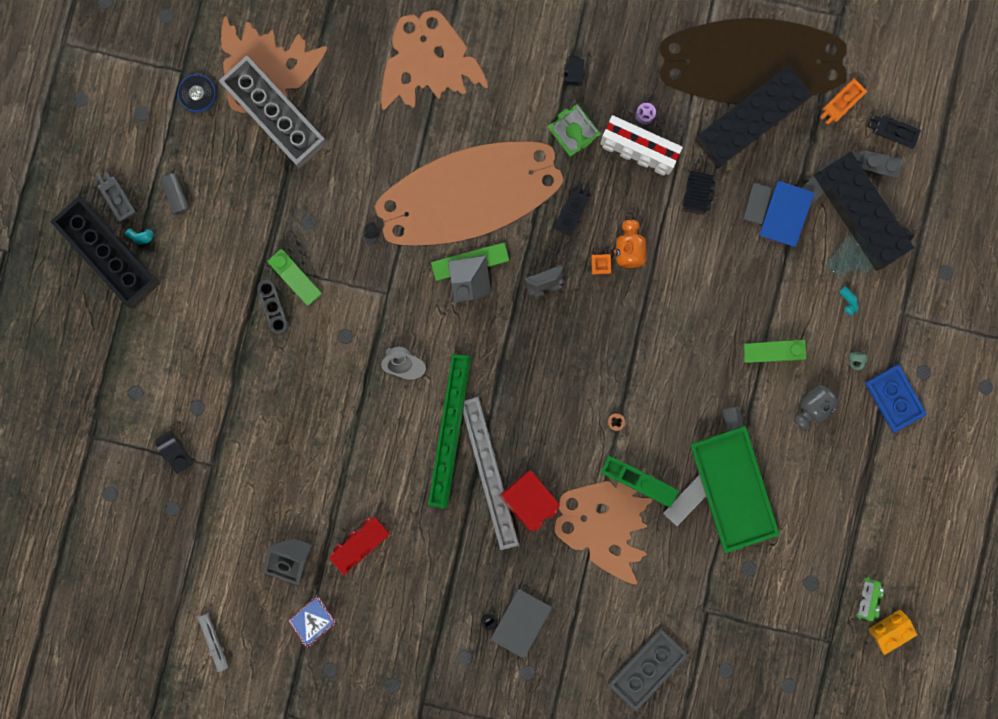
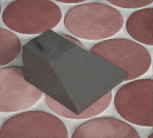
M486 255L448 261L454 303L474 300L491 293Z
M291 539L269 546L263 573L299 586L310 557L312 545L304 541Z

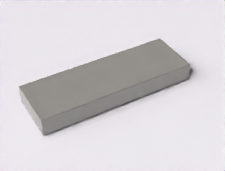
M699 475L675 499L672 507H667L663 512L675 526H678L706 497Z

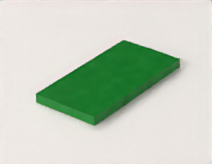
M741 426L689 444L723 552L728 553L779 536L780 534L746 426Z

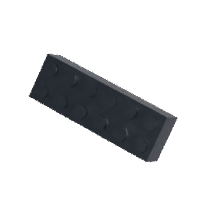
M788 66L698 134L695 141L715 167L719 169L808 101L812 95Z
M852 151L814 175L876 271L885 268L915 248Z
M78 196L50 221L126 307L133 309L161 284L84 198Z

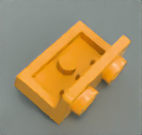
M902 610L896 611L868 629L884 655L917 636L911 620Z

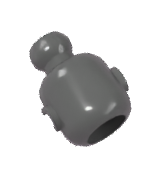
M816 385L802 399L801 408L804 411L801 414H797L793 421L802 430H808L813 420L823 423L837 409L839 400L825 386Z

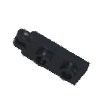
M871 115L870 120L876 122V124L868 122L867 127L873 129L874 134L908 148H915L921 133L920 129L885 115H879V117Z
M579 184L577 190L573 189L554 226V229L568 236L572 235L590 198L587 196L590 188L586 187L584 193H581L580 191L583 187L581 184Z

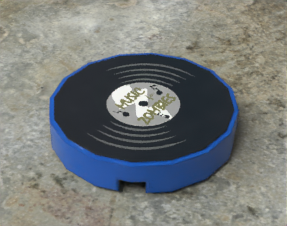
M199 74L190 75L180 83L178 99L188 111L200 113L210 109L215 103L217 96L215 86L206 76Z

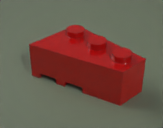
M368 517L361 524L363 528L358 532L356 530L352 531L347 536L349 539L344 544L340 542L332 549L334 553L328 558L343 575L391 534L377 517L373 519Z

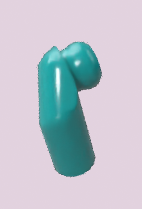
M129 228L124 236L137 245H143L152 241L154 233L150 229L145 230V232L136 233Z
M845 286L839 293L848 302L845 312L852 316L859 309L857 297Z

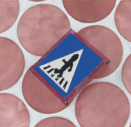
M318 595L288 620L306 649L310 648L337 624Z

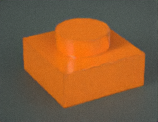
M611 254L591 255L592 275L611 274Z

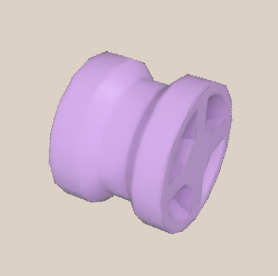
M650 103L641 104L636 111L637 121L643 125L651 123L656 114L655 107Z

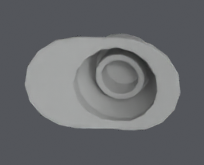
M404 347L388 348L386 350V357L381 363L382 369L385 372L408 380L421 377L426 370L425 363L418 357L412 356Z

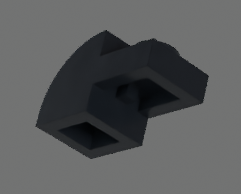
M172 429L155 439L160 454L166 462L168 461L176 474L193 465V460L187 454L183 444Z

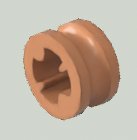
M614 413L609 416L608 425L612 430L619 431L625 426V419L621 414ZM612 418H621V425L619 427L616 425L612 426Z

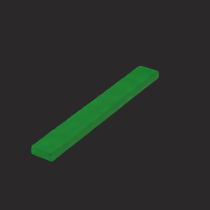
M452 354L429 495V506L448 509L472 356Z

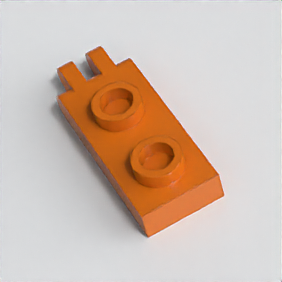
M854 78L823 108L825 112L820 118L823 120L829 115L830 118L825 122L827 125L832 120L837 122L867 90Z

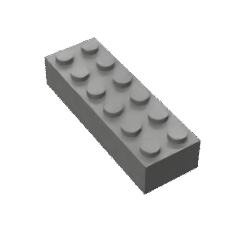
M247 55L219 80L229 94L299 169L327 144L321 134Z

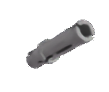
M209 613L197 617L210 650L209 656H212L217 672L229 668L223 654L224 648L220 646Z

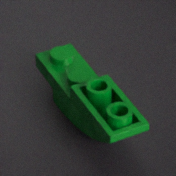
M608 456L600 472L670 508L679 493V490L611 456Z

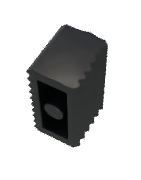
M690 171L682 211L704 215L706 211H710L712 200L709 199V196L715 187V181H712L713 175Z

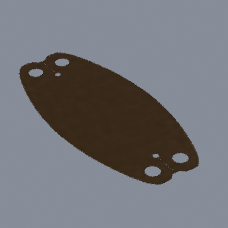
M762 18L716 21L679 31L668 36L660 43V54L664 57V65L660 68V79L668 86L691 95L714 101L739 104L789 66L808 92L814 96L832 90L845 82L847 71L843 66V58L846 56L847 47L844 41L828 32L788 21ZM673 42L681 46V50L677 54H672L669 51V45ZM834 43L837 46V52L834 55L826 52L827 44ZM690 59V63H686L685 60ZM818 59L821 60L820 64H817L816 62ZM672 68L679 69L681 72L680 78L676 80L671 79L669 71ZM835 69L838 73L835 80L827 79V70Z

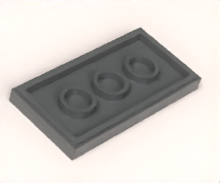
M659 628L610 680L608 686L637 712L689 655Z

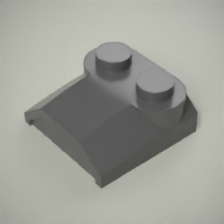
M560 265L525 278L524 284L529 296L538 298L545 295L544 291L552 289V292L562 289V285L565 284L562 266Z

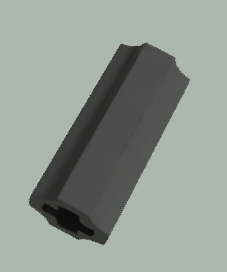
M173 173L163 176L161 182L173 214L180 215L189 211L190 208L177 174Z
M739 406L722 410L727 431L743 426Z

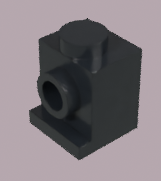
M569 56L568 64L564 65V75L567 77H564L563 85L582 86L584 59H580L579 56Z

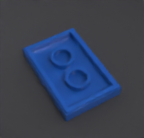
M777 181L759 236L796 247L815 192Z
M899 364L864 383L892 433L927 415Z

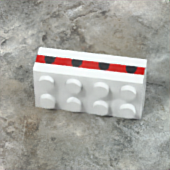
M613 115L600 142L605 150L619 152L621 157L628 160L632 158L638 161L639 165L646 168L650 166L655 169L656 173L661 175L670 174L683 148Z

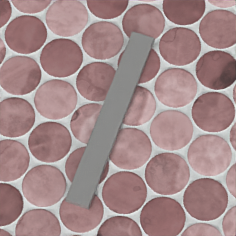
M479 397L465 400L463 415L500 550L519 546L510 510L499 497L504 488Z

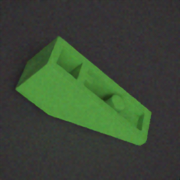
M280 249L267 261L307 306L322 295L284 250Z
M805 340L743 344L744 363L806 360Z

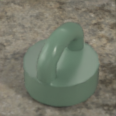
M850 352L848 360H850L851 368L862 370L865 367V363L868 362V355ZM854 362H860V365L857 366L854 364Z

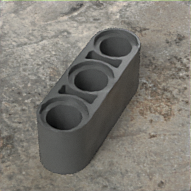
M263 280L258 284L257 289L269 327L274 333L283 335L289 330V322L278 289L271 281ZM266 285L272 286V291L269 294H264L263 288ZM272 303L278 304V309L275 312L269 311V306ZM277 321H283L284 327L282 330L277 331L275 329Z

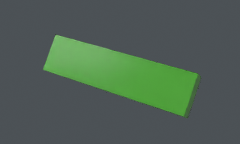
M505 243L431 262L435 280L440 281L450 278L448 261L486 255L487 267L509 262Z

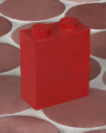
M531 470L526 471L499 495L528 531L539 530L544 525L543 521L547 517L551 519L558 513L557 508L560 507L559 503Z

